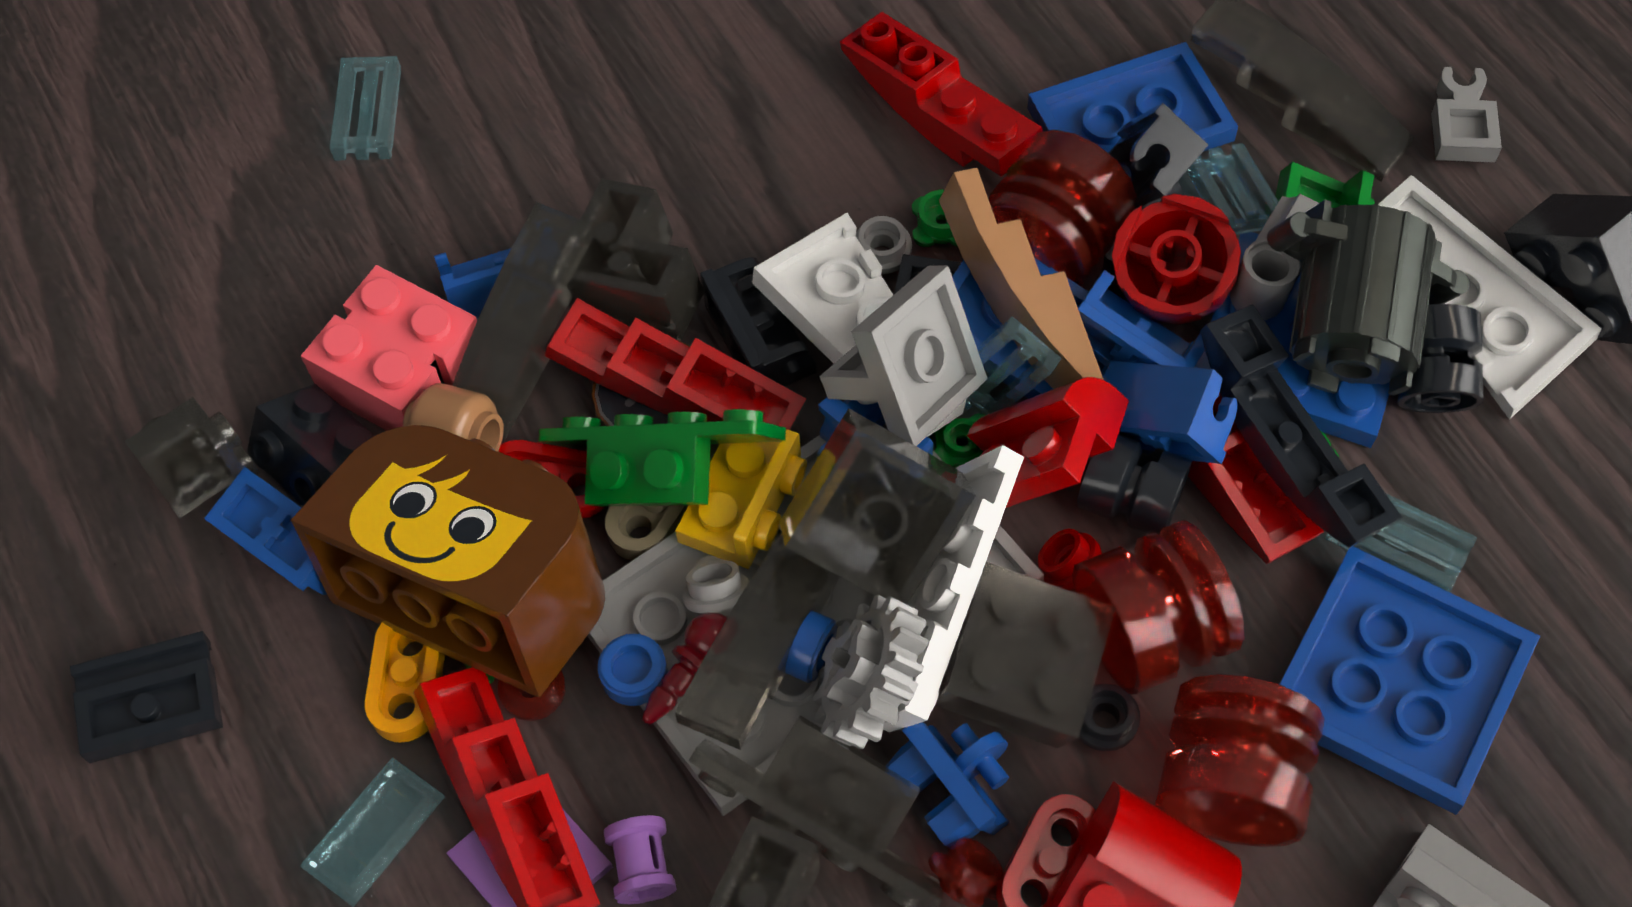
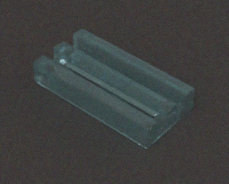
M397 56L341 58L330 141V151L334 161L346 160L347 153H355L357 160H369V153L377 152L380 159H391L401 77V66ZM359 71H365L360 99L357 137H349L356 75ZM379 71H383L376 136H371Z
M1243 143L1233 144L1231 155L1226 156L1221 147L1209 149V159H1202L1199 156L1186 171L1200 197L1223 211L1236 235L1262 230L1279 202ZM1213 174H1218L1227 190V197L1231 204L1237 207L1242 218L1236 219L1213 179Z
M1012 316L977 347L982 364H984L1012 339H1015L1021 346L987 374L988 379L966 399L964 409L969 410L975 404L982 410L980 414L988 415L1015 404L1053 373L1061 357ZM1035 356L1038 359L1037 362L996 396L992 397L989 394L992 389L1029 358Z
M1386 494L1403 518L1377 534L1384 537L1387 543L1405 552L1411 550L1446 567L1445 571L1438 570L1373 537L1354 545V547L1450 592L1477 537ZM1328 533L1326 534V540L1346 550L1349 549V547H1347L1340 541L1336 540Z

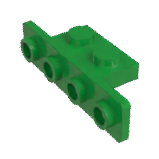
M745 409L724 410L723 421L707 422V414L696 412L668 413L667 424H653V417L647 415L620 414L614 416V426H601V420L598 418L563 417L562 428L539 429L538 442L568 448H587L586 505L600 507L708 505L710 444L786 441V427L763 422V412Z

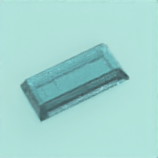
M392 757L303 861L300 867L350 906L354 907L445 796Z

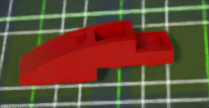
M880 12L840 41L841 50L875 91L913 128L964 167L975 159L1002 177L1044 145L1043 132L1040 125L961 77L958 58L884 12Z

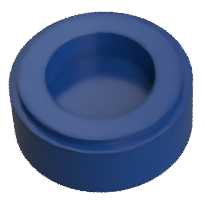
M815 611L808 613L790 648L785 667L786 674L807 683L818 678L819 670L825 666V661L821 659L825 648L832 637L836 638L838 626L834 619Z
M626 634L615 638L606 645L598 660V674L604 691L615 702L627 706L646 704L652 691L656 686H661L662 679L668 673L666 659L661 647L653 639L641 634Z

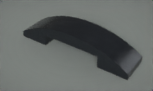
M1253 304L1207 323L1200 330L1210 368L1214 369L1223 378L1220 388L1222 398L1237 399V413L1234 422L1241 435L1269 476L1307 517L1349 548L1391 527L1403 518L1365 463L1349 471L1346 469L1277 370L1289 355Z

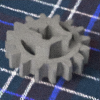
M876 595L871 606L864 603L858 606L856 619L853 622L845 620L842 624L841 637L838 639L831 638L821 658L825 661V666L818 673V677L824 680L819 690L813 696V702L821 705L814 716V721L822 725L820 732L823 735L848 746L852 745L859 749H864L868 739L874 742L881 740L885 722L894 726L898 722V706L901 704L908 706L919 685L914 681V677L923 673L924 665L917 663V658L928 646V639L920 636L927 623L925 619L917 616V609L891 596H888L886 599Z

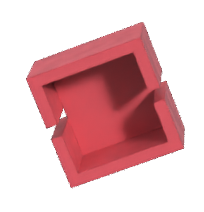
M375 265L343 304L347 318L343 319L335 314L302 353L301 358L314 384L319 386L342 407L387 431L402 427L404 414L409 404L416 400L428 387L441 383L436 368L431 366L435 360L444 384L464 388L488 358L489 353L476 316Z

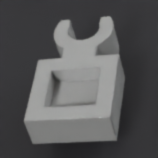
M1444 67L1436 87L1439 99L1436 100L1431 113L1436 160L1496 162L1502 149L1497 101L1480 100L1487 82L1484 70L1482 68H1475L1469 86H1463L1454 81L1452 67Z

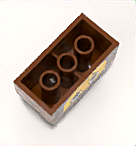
M425 425L402 426L382 432L356 448L291 519L332 603L375 623H384L401 635L539 698L594 628L604 608L605 587L576 496L564 480L548 472L537 462L528 459L520 461L495 451L489 444L480 439L472 438L468 440L443 429Z

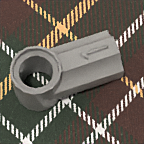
M1302 194L1290 198L1281 197L1256 241L1245 250L1239 266L1237 282L1230 292L1231 302L1237 311L1253 304L1262 318L1268 320L1277 316L1283 310L1289 294L1302 272L1303 263L1283 251L1279 252L1272 249L1268 244L1267 234L1269 230L1294 213H1305L1319 204L1318 202Z

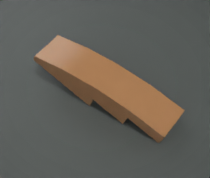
M978 168L953 172L939 202L962 258L966 262L993 313L1002 323L1005 330L1032 367L1053 389L1086 377H1095L1103 380L1065 271L1041 276L1021 219L997 224Z

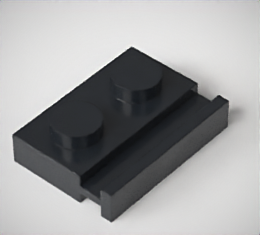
M200 631L70 666L71 676L75 680L76 692L73 693L79 753L89 764L223 728L215 669L211 664L210 658L211 642L205 633Z

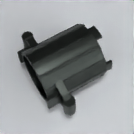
M1325 199L1305 213H1294L1269 230L1267 234V241L1272 249L1279 252L1283 251L1303 263L1289 352H1291L1293 361H1296L1297 365L1309 370L1307 385L1333 394L1337 393L1339 381L1354 384H1387L1390 382L1388 394L1391 395L1405 392L1411 388L1413 374L1417 368H1420L1428 305L1445 304L1466 293L1470 287L1469 278L1463 271L1454 270L1440 261L1442 242L1437 241L1432 226L1408 211L1379 206L1377 204L1340 205V207L1331 208V201Z

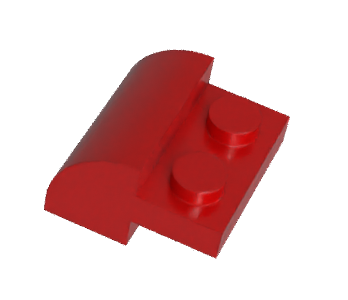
M1086 377L985 415L972 425L967 436L983 451L981 455L1003 445L1024 456L1006 505L1007 508L1079 484L1088 458L1114 449L1129 400L1117 388L1105 380Z
M1113 781L1077 842L1083 849L1049 907H1234L1242 879V864L1240 858L1230 850Z

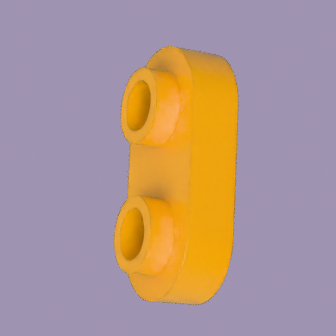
M381 623L374 640L365 697V712L377 733L383 738L398 743L413 741L428 731L413 692L420 683L442 677L445 654L423 645L421 651L416 655L405 656L403 655L404 648L415 640L393 631V628ZM408 702L415 704L413 712L408 717L402 719L394 718V712L399 705Z

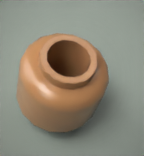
M436 383L425 389L416 400L409 404L403 419V426L425 425L437 427L468 440L472 438L480 439L489 444L495 451L499 450L503 439V421L499 414H497L493 401L483 393L448 384Z

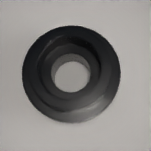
M1096 684L1083 690L1076 698L1072 707L1071 723L1077 737L1087 746L1099 751H1115L1125 747L1134 739L1140 724V711L1135 699L1126 690L1113 684ZM1106 711L1116 718L1117 724L1112 728H1102L1094 722L1092 716L1097 712Z

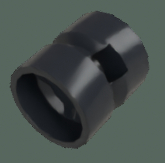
M1428 305L1420 368H1417L1413 374L1411 388L1398 394V405L1400 407L1423 413H1451L1476 408L1484 403L1483 364L1472 359V357L1482 351L1481 312L1464 305Z
M1118 434L1113 450L1091 457L1079 491L1076 506L1109 520L1120 513L1126 515L1129 527L1163 539L1181 498L1191 469L1192 460L1157 448L1149 455L1142 453L1140 441Z

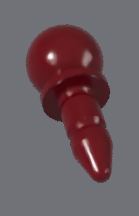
M703 613L696 616L689 623L684 636L685 644L676 645L672 650L673 655L680 662L671 667L662 679L661 686H656L650 694L642 717L646 724H653L671 712L678 704V698L683 697L694 684L697 675L709 681L713 676L712 666L724 664L731 659L737 650L739 637L736 626L727 616L721 613Z

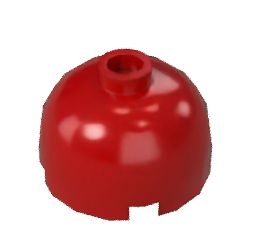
M1172 194L1161 197V202L1152 203L1142 209L1141 205L1128 215L1116 233L1112 261L1118 288L1136 311L1155 322L1180 325L1202 320L1221 307L1237 282L1241 249L1236 233L1229 225V219L1220 208L1200 197Z

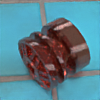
M1049 130L1036 133L1025 145L1008 168L1007 177H1004L994 187L988 200L997 224L1021 219L1034 257L1049 268L1052 267L1058 272L1065 271L1067 278L1082 286L1091 274V268L1102 258L1104 248L1116 238V233L1128 215L1134 211L1137 196L1130 177L1118 161L1100 146L1075 133Z
M1185 519L1161 528L1159 535L1153 532L1137 538L1134 549L1135 557L1120 546L1074 565L1072 573L1074 596L1087 634L1105 669L1116 684L1129 695L1139 694L1176 678L1180 668V659L1191 667H1201L1210 663L1213 655L1215 657L1226 656L1241 649L1245 639L1243 616L1237 594L1227 570L1208 539L1196 526Z
M1221 674L1200 676L1180 684L1174 706L1176 716L1172 720L1168 735L1176 748L1168 751L1165 755L1155 806L1204 836L1231 844L1254 847H1279L1301 841L1307 830L1313 786L1305 774L1312 772L1318 762L1319 750L1316 745L1322 736L1325 721L1320 708L1298 692L1276 683L1247 676Z

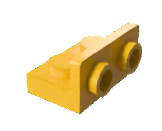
M786 429V441L719 444L710 462L708 505H688L675 530L677 542L750 569L758 550L768 551L774 542L781 521V515L777 511L785 495L794 496L805 476L807 460L801 458L799 433Z

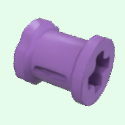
M654 815L630 817L612 823L604 829L605 844L612 846L619 881L613 887L617 903H645L667 897L677 890L673 875L667 874L661 837L667 831L664 818Z

